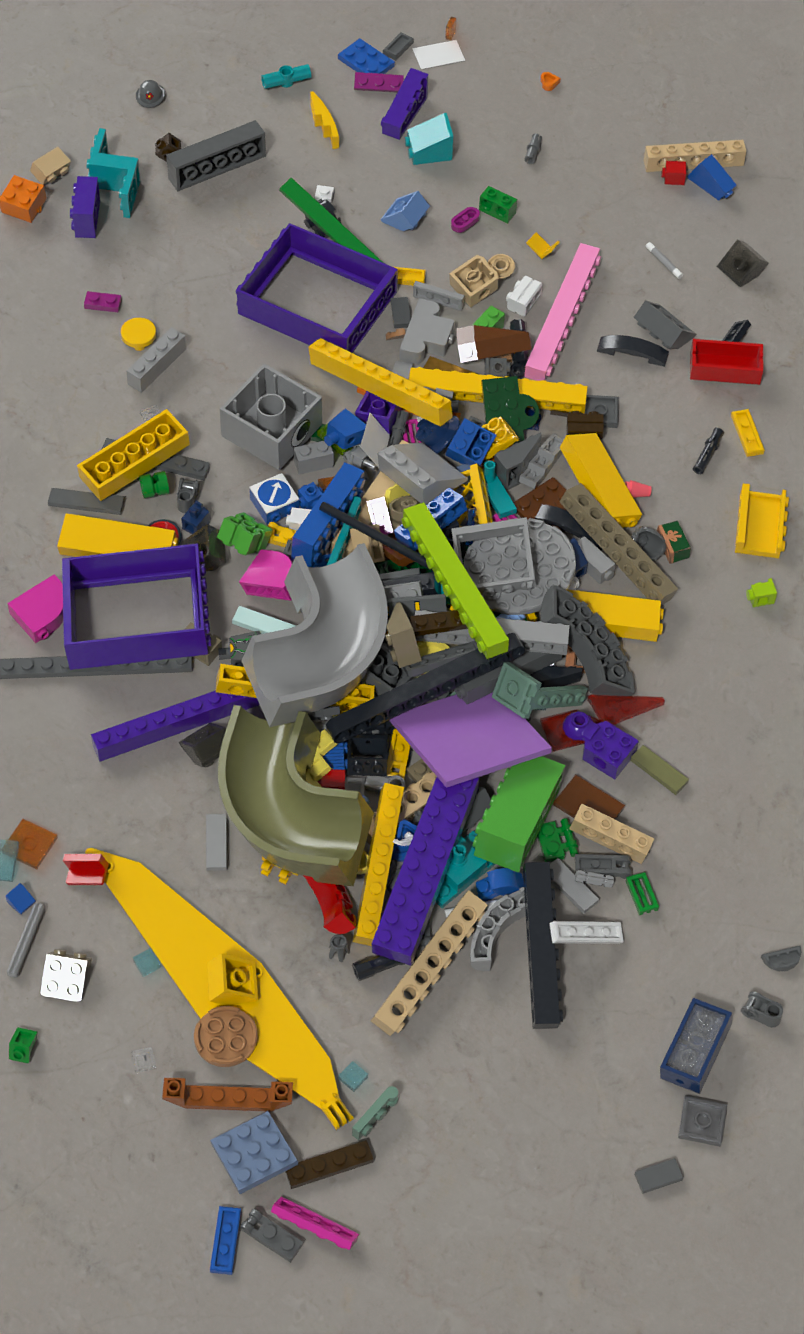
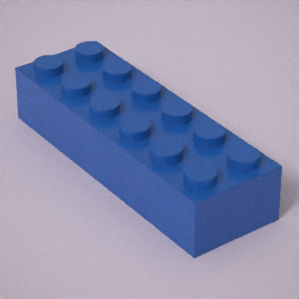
M344 462L294 534L291 561H294L296 556L303 555L307 567H313L315 563L317 564L320 561L322 552L328 549L330 540L336 537L339 527L343 526L344 523L319 510L322 502H326L348 514L354 497L362 499L364 495L362 490L365 484L364 470Z

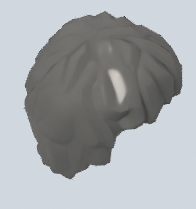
M641 526L632 532L631 538L652 561L657 560L664 554L666 549L665 539L651 527Z

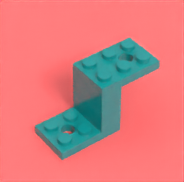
M99 128L98 134L94 136V147L90 149L91 157L87 159L88 177H98L99 189L118 191L119 198L122 199L120 210H123V218H130L141 182L139 160L135 157L108 154L106 129Z

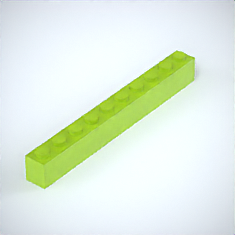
M425 503L403 509V518L401 520L404 528L409 530L411 540L416 542L419 553L426 558L428 568L434 571L435 579L443 586L445 596H449L453 609L459 612L460 620L468 627L470 637L476 640L479 652L483 653L486 659L508 652L509 639Z

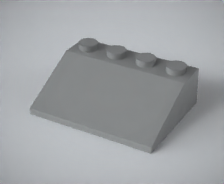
M423 443L391 445L377 453L379 470L418 502H424L425 505L446 489L451 488L453 490L468 481L466 476Z

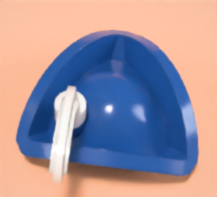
M407 820L399 822L395 839L393 840L394 846L391 859L397 862H404L417 828L416 825Z

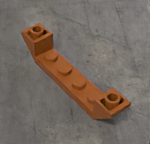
M164 1078L162 1099L185 1109L271 1112L292 1104L293 1082H271V1088L186 1085V1078Z

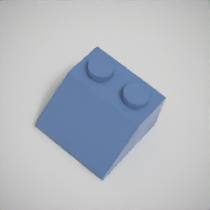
M416 191L397 198L380 220L401 231L413 230L418 226V221L427 214L426 211L430 205L420 192Z

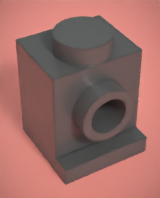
M485 358V375L506 377L507 373H510V362H507V358ZM496 364L501 365L500 370L495 369Z

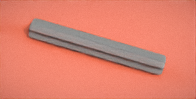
M35 903L7 970V975L17 978L45 911L43 904Z

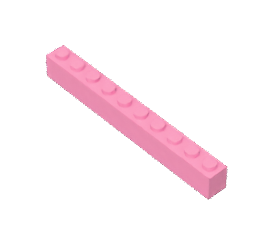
M580 243L526 363V378L540 381L546 380L547 376H551L552 364L557 362V353L562 351L564 345L563 339L568 337V328L573 326L575 320L574 314H578L580 309L579 303L583 302L585 298V289H589L591 284L590 278H594L596 273L595 267L599 266L601 262V256H599L600 248Z

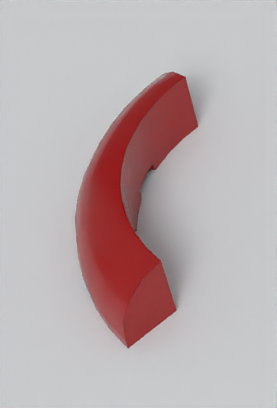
M303 875L312 888L322 909L324 917L323 927L335 934H345L356 928V916L350 910L353 904L345 886L316 882L313 877Z

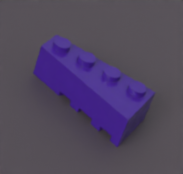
M410 68L388 112L381 120L382 134L401 139L427 99V73Z

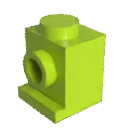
M769 578L765 583H755L751 585L750 589L746 590L747 599L751 601L753 607L775 603L777 591L772 578Z

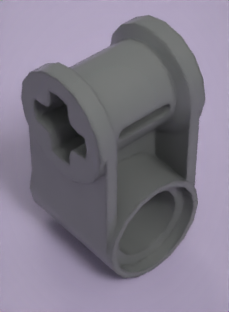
M180 478L177 491V508L180 512L186 513L195 503L199 492V480L189 481Z
M750 992L746 1005L741 1008V1013L747 1018L756 1020L768 1027L778 1026L783 1014L781 1004L757 992ZM769 1013H775L777 1016H771Z

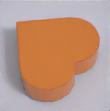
M543 72L541 74L542 88L546 91L553 90L560 83L561 78L550 72Z

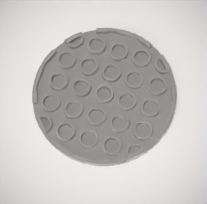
M531 518L527 520L536 587H532L530 590H513L511 593L498 592L491 596L482 595L490 610L507 615L534 613L541 610L543 598L553 584L568 590L574 579L576 559L572 544L562 531L541 520ZM523 533L475 540L468 547L463 566L475 585L529 577Z

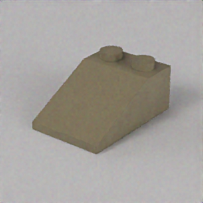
M398 602L386 626L388 634L385 637L388 646L392 645L393 650L390 651L392 661L397 662L399 668L422 660L412 625L401 603Z

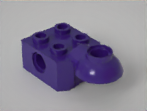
M574 712L568 715L563 722V730L569 738L584 741L582 760L613 779L619 776L630 762L631 756L637 751L639 741L607 721L596 724L584 712Z

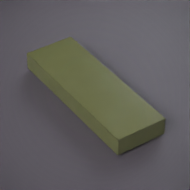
M644 745L631 756V762L675 795L689 781L687 777Z

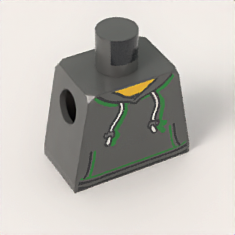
M259 631L231 636L229 638L230 648H218L219 660L231 659V665L244 667L241 660L252 636L260 635Z

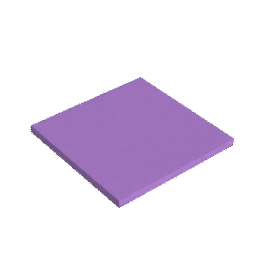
M493 693L470 704H466L456 694L415 707L390 719L393 726L446 788L550 754L552 747L526 719L492 698Z

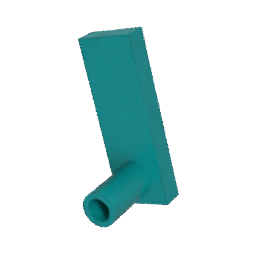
M486 461L484 464V476L488 498L500 519L516 514V506L495 473V462Z

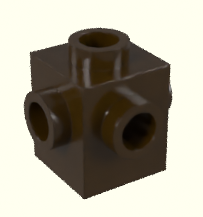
M167 133L155 143V155L167 162V154L181 149V140L171 133Z

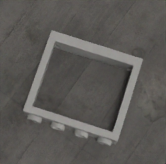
M527 517L452 528L454 551L462 564L460 542L519 533L524 535L529 577L477 584L476 587L481 595L491 596L498 592L511 593L513 590H530L532 587H536Z

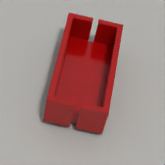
M704 339L692 340L690 351L691 380L760 385L763 374V344Z

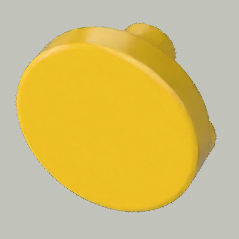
M132 318L122 325L121 339L126 345L135 348L137 351H142L156 339L155 325L145 318Z

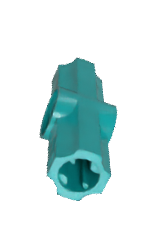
M309 64L293 68L284 65L277 72L261 75V81L264 89L279 85L288 88L294 82L311 78L312 75Z

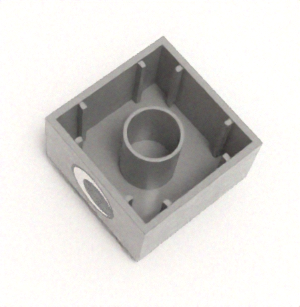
M263 364L220 408L221 436L280 470L294 455V447L302 446L322 425V396L270 366Z

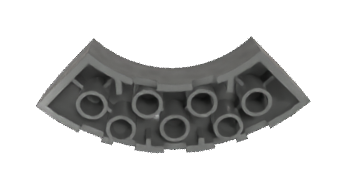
M553 584L547 590L541 604V622L570 625L568 646L574 651L583 665L589 683V692L608 699H624L635 694L632 672L628 671L626 665L628 659L620 650L619 646L621 644L615 634L609 632L605 627L606 622L597 612L593 613L587 606V603L578 601L573 597V593Z

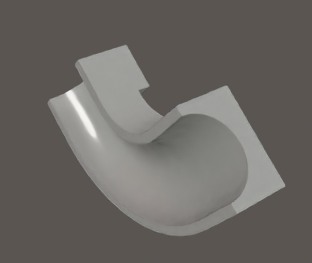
M365 543L358 544L348 556L340 561L323 567H307L303 555L296 556L284 583L297 613H303L304 621L289 629L252 636L241 661L269 727L295 722L298 711L308 714L333 705L346 697L363 680L378 654L387 628V599L382 581Z

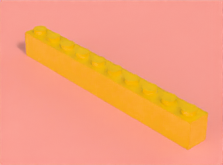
M322 338L308 346L312 365L440 427L453 418L451 400Z
M411 367L409 380L422 387H429L432 390L440 388L452 391V400L483 403L481 380L502 378L494 375L459 373L458 371L450 372L440 369L431 370L422 367ZM527 378L518 379L519 394H526L532 397L539 409L567 412L580 411L585 414L588 386L565 384L563 382L554 383L545 380L535 381Z

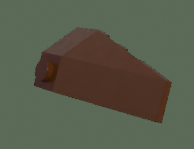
M477 325L457 328V346L461 363L532 350L529 332Z

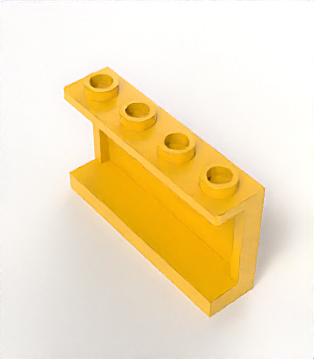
M743 483L739 500L735 553L779 558L780 552H784L785 541L782 538L786 535L787 526L783 525L787 521L788 511H785V507H788L789 497H786V490L782 489L781 495L749 491L750 484Z

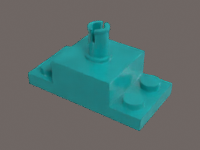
M472 831L464 838L460 836L458 844L453 848V857L436 899V903L441 908H444L496 865L474 856L475 847H473V842L476 835H478L475 831Z

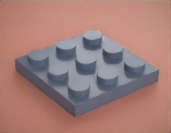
M268 1111L210 1140L212 1147L239 1194L298 1165L296 1157Z

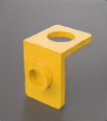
M535 232L526 243L543 259L560 242L556 241L550 246Z

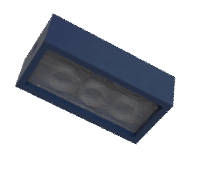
M693 998L660 1066V1079L700 1094L731 1028L732 1012Z

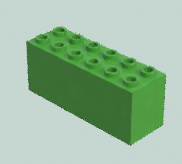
M541 756L513 765L511 769H506L503 778L505 780L504 782L500 781L497 788L498 794L492 796L489 805L491 807L490 809L486 808L483 814V823L479 822L475 833L478 835H476L473 842V847H475L474 856L509 868L515 872H520L559 793L565 769L564 764Z

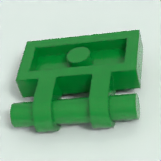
M567 818L560 821L562 825L560 828L556 827L555 821L543 823L537 838L545 862H553L557 858L564 860V852L568 851L571 857H575V854H578V844L573 838V831L569 829L571 824H569ZM560 836H565L566 843L561 844Z

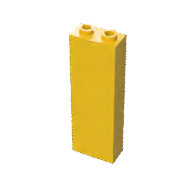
M596 433L566 435L560 449L578 482L583 484L622 528L635 527L642 513Z
M66 513L57 548L60 555L80 557L178 546L179 538H176L175 530Z
M567 590L573 593V597L578 601L587 603V606L593 613L597 612L606 622L605 627L610 632H614L616 637L657 642L658 634H662L663 623H660V620L663 619L664 609L660 608L661 601Z

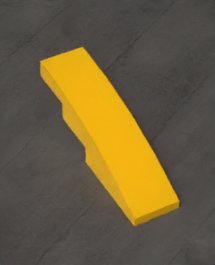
M311 91L310 105L315 127L321 126L323 137H330L332 149H338L339 134L336 124L323 101L314 91Z

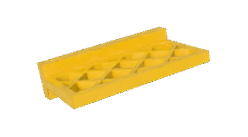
M476 463L470 466L471 469L461 472L464 476L471 477L467 486L464 484L459 485L465 488L461 495L465 498L468 491L473 492L474 495L470 502L465 500V503L468 504L467 511L457 520L459 526L465 517L470 519L467 526H472L475 522L477 524L493 522L484 471ZM471 507L476 508V513L473 517L467 515Z

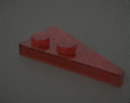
M589 695L587 699L600 722L607 721L612 725L663 706L665 703L663 697Z

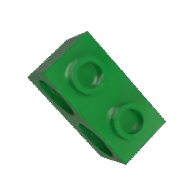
M488 186L480 195L479 210L508 224L516 214L517 199Z

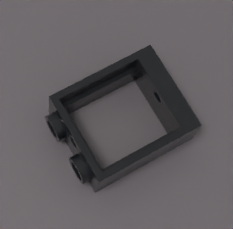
M359 734L349 739L347 775L387 776L388 735ZM353 755H382V758L353 757Z

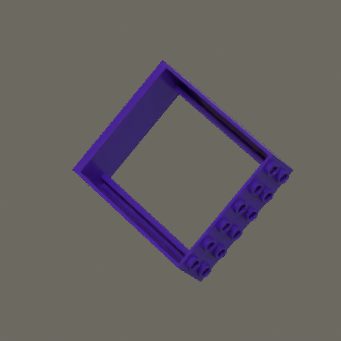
M289 223L286 228L281 230L280 236L272 242L269 250L264 252L262 259L256 262L251 273L246 275L244 282L237 287L236 305L238 314L305 344L311 345L316 340L322 338L353 353L388 306L391 298L396 295L398 269ZM291 255L374 290L342 334L258 298Z
M198 544L62 558L64 648L70 670L208 655L211 638L210 635H207L210 632L209 620L206 621L209 617L208 606H205L208 603L207 592H204L207 589L206 577L203 578L206 575L205 563L201 564V562H204L203 551H199ZM191 577L194 629L77 642L76 589Z

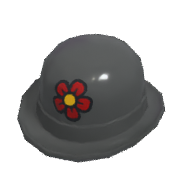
M154 80L144 81L136 92L137 102L146 108L159 105L165 97L164 88Z

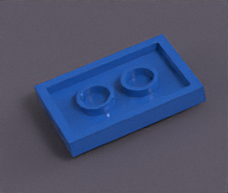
M360 38L338 54V59L356 72L385 74L395 67V61Z

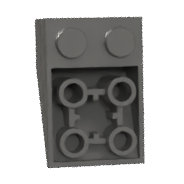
M541 432L531 435L526 440L515 443L511 447L500 450L495 454V473L506 491L521 483L519 482L520 475L528 468L529 462L537 455L541 447Z

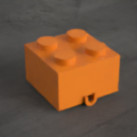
M14 175L0 196L1 212L32 223L37 213H41L42 205L47 199L44 185Z

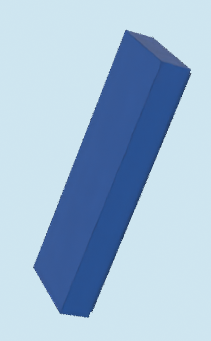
M219 1206L210 1273L232 1275L241 1208Z

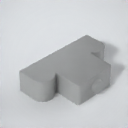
M419 298L400 347V361L420 364L424 361L425 353L444 357L449 344L452 345L454 340V320L439 317L440 307L436 302Z

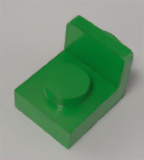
M17 1027L9 1042V1059L29 1063L31 1050L37 1040L38 1031Z

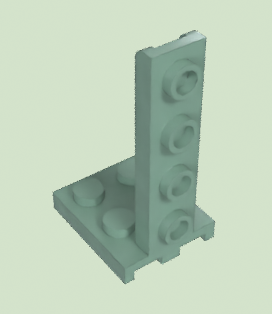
M504 662L492 698L522 718L527 719L530 717L533 709L582 706L588 688L583 685L540 688L541 682L510 662Z

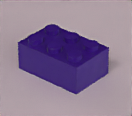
M77 176V183L73 184V193H75L71 200L73 208H70V219H73L71 229L75 231V238H96L101 201L98 177Z

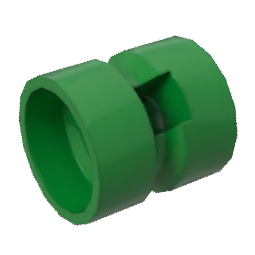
M165 471L156 472L153 476L150 474L139 476L144 499L154 497L155 494L159 496L169 494Z

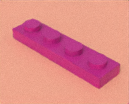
M280 1197L273 1204L271 1212L276 1214L278 1218L295 1223L299 1228L307 1229L315 1233L319 1238L328 1239L336 1243L340 1248L350 1250L357 1242L358 1233L288 1199Z

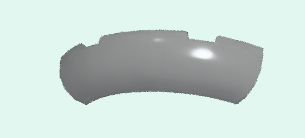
M524 887L510 895L506 894L497 900L482 916L471 943L470 963L472 968L479 971H490L491 953L497 939L507 927L515 921L526 917Z

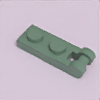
M388 1087L352 1127V1136L357 1140H360L363 1135L366 1137L372 1131V1125L377 1120H382L386 1115V1109L398 1103V1089L396 1087Z

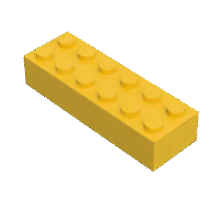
M166 409L77 465L79 478L102 501L189 446L188 431Z

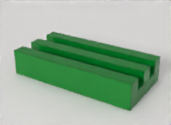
M646 873L626 877L625 881L638 914L643 915L644 912L651 913L652 910L658 911L659 905ZM639 879H642L652 905L648 904ZM632 881H634V883H635V885H636V888H637V890H638V893H639V895H640V898H641V900H642V903H643L644 907H642V905H641V902H640V900H639V897H638V895H637V892H636V890H635V887H634Z

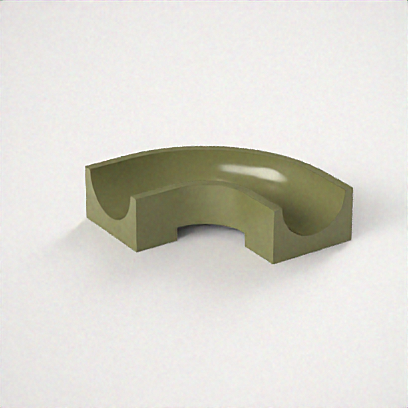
M234 705L222 741L218 762L220 795L231 821L249 844L272 864L296 874L313 877L316 882L354 886L374 812L359 791L323 788L307 783L306 769H311L321 733L306 712L298 711L294 723L269 727L266 720L248 713L241 706Z

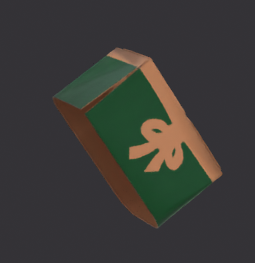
M678 521L657 527V532L665 539L666 549L664 553L669 564L690 557L691 548H689L690 545Z

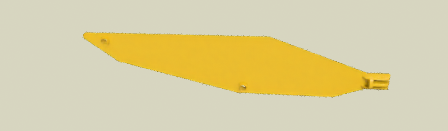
M94 848L86 849L85 854H102L109 863L108 868L110 869L107 870L104 882L201 1019L209 1010L220 1006L240 1008L241 1011L254 1020L257 1027V1045L247 1060L279 1082H293V1091L320 1108L336 1130L340 1128L339 1124L341 1126L347 1124L346 1119L349 1122L352 1121L354 1117L339 1098L329 1056L262 963L140 862ZM221 953L254 961L256 963V973H260L256 975L258 1000L233 1005L210 1002L207 963Z

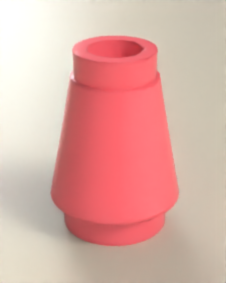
M632 480L625 482L633 498L650 497L651 486Z

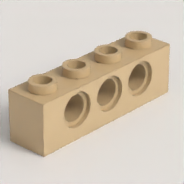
M581 804L569 828L621 855L630 856L632 860L640 864L646 858L654 841V838L584 804Z

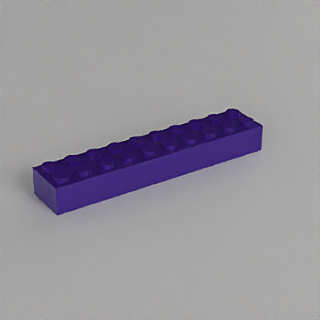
M436 777L372 941V953L410 966L412 965L451 863L453 848L459 842L479 789V778L446 788L439 778Z

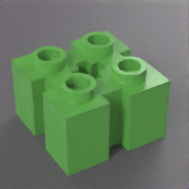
M243 512L236 514L235 517L229 516L224 518L217 538L222 540L223 544L227 546L234 545L238 553L249 555L261 549H266L273 529L263 523H257L253 517Z

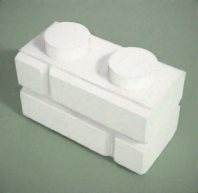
M524 276L521 281L518 280L514 291H510L506 297L508 310L525 316L541 295L542 283L528 276Z

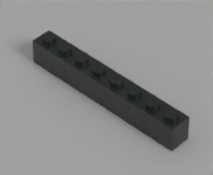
M525 862L523 866L532 1029L558 1028L560 1022H563V1010L559 1009V1001H562V991L558 989L557 981H560V968H556V961H559V949L555 948V943H552L550 923L556 921V908L552 907V901L555 900V889L551 888V881L554 880V871L550 869V862Z

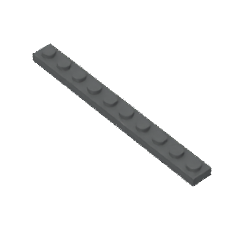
M67 656L0 659V679L192 672V656L70 670Z

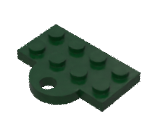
M517 376L481 380L486 424L492 418H499L501 416L519 438V441L513 444L524 441L523 430L532 427L539 417V407L536 401L529 395L519 394ZM527 406H531L534 409L533 416L525 414Z

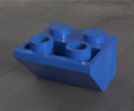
M464 418L445 455L461 464L473 465L477 463L480 466L496 434Z

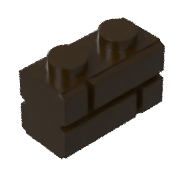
M580 411L567 413L566 435L596 433L599 439L602 440L603 414H599L597 411H591L588 414H581Z

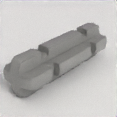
M577 870L575 873L576 882L583 883L585 881L587 884L598 886L604 884V887L609 888L614 884V877L611 875L604 876V874L594 872L585 873L586 871Z

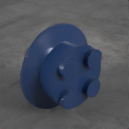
M453 416V418L440 427L428 420L422 419L417 424L419 429L415 438L437 454L446 446L449 447L451 440L459 429L460 420L457 416Z

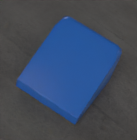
M21 883L5 896L7 903L20 915L36 902Z

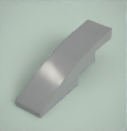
M553 433L541 445L537 455L529 462L528 468L520 475L519 482L535 489L561 456L560 446L564 438Z

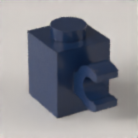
M196 500L181 518L182 529L198 537L210 523V513L203 507L202 503Z

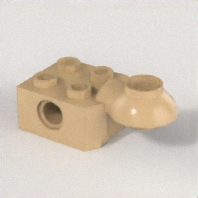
M496 254L488 262L484 257L476 255L449 273L450 285L457 293L464 295V301L472 307L498 289V280L509 277L515 269V263L511 257L505 254Z

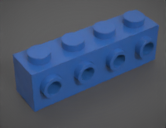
M451 488L446 489L426 505L441 530L467 511L464 497ZM403 524L394 530L398 542L414 551L418 549V545L411 540L410 532L407 528H404Z

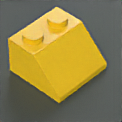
M221 953L207 963L210 1002L233 1005L258 1000L256 963L254 961Z

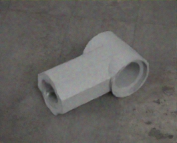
M397 775L391 777L367 776L365 789L378 793L381 792L384 783L405 786L404 779Z

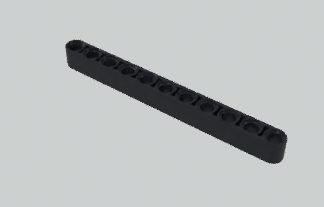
M515 633L506 634L509 639L508 652L486 659L485 655L480 653L477 648L331 718L326 723V729L335 743H342L502 666L504 662H511L524 654L525 648Z

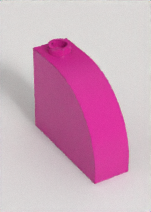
M261 549L239 583L246 595L291 601L292 599L284 581L292 562L288 556L281 552Z
M55 574L7 603L10 615L35 643L46 639L63 623V584Z

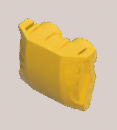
M501 416L499 418H492L488 424L481 426L496 434L492 445L484 457L486 460L492 458L500 450H505L514 442L519 441L514 430Z

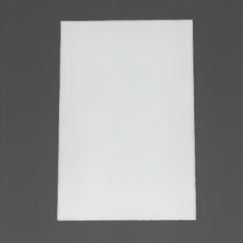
M457 40L412 48L421 69L465 61Z
M369 413L360 447L379 468L377 453L387 448L390 435L374 416Z

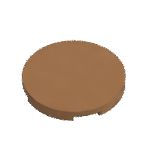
M220 1006L213 1008L195 1026L194 1043L196 1050L206 1062L215 1066L231 1067L238 1065L251 1056L257 1045L258 1035L254 1020L237 1007Z

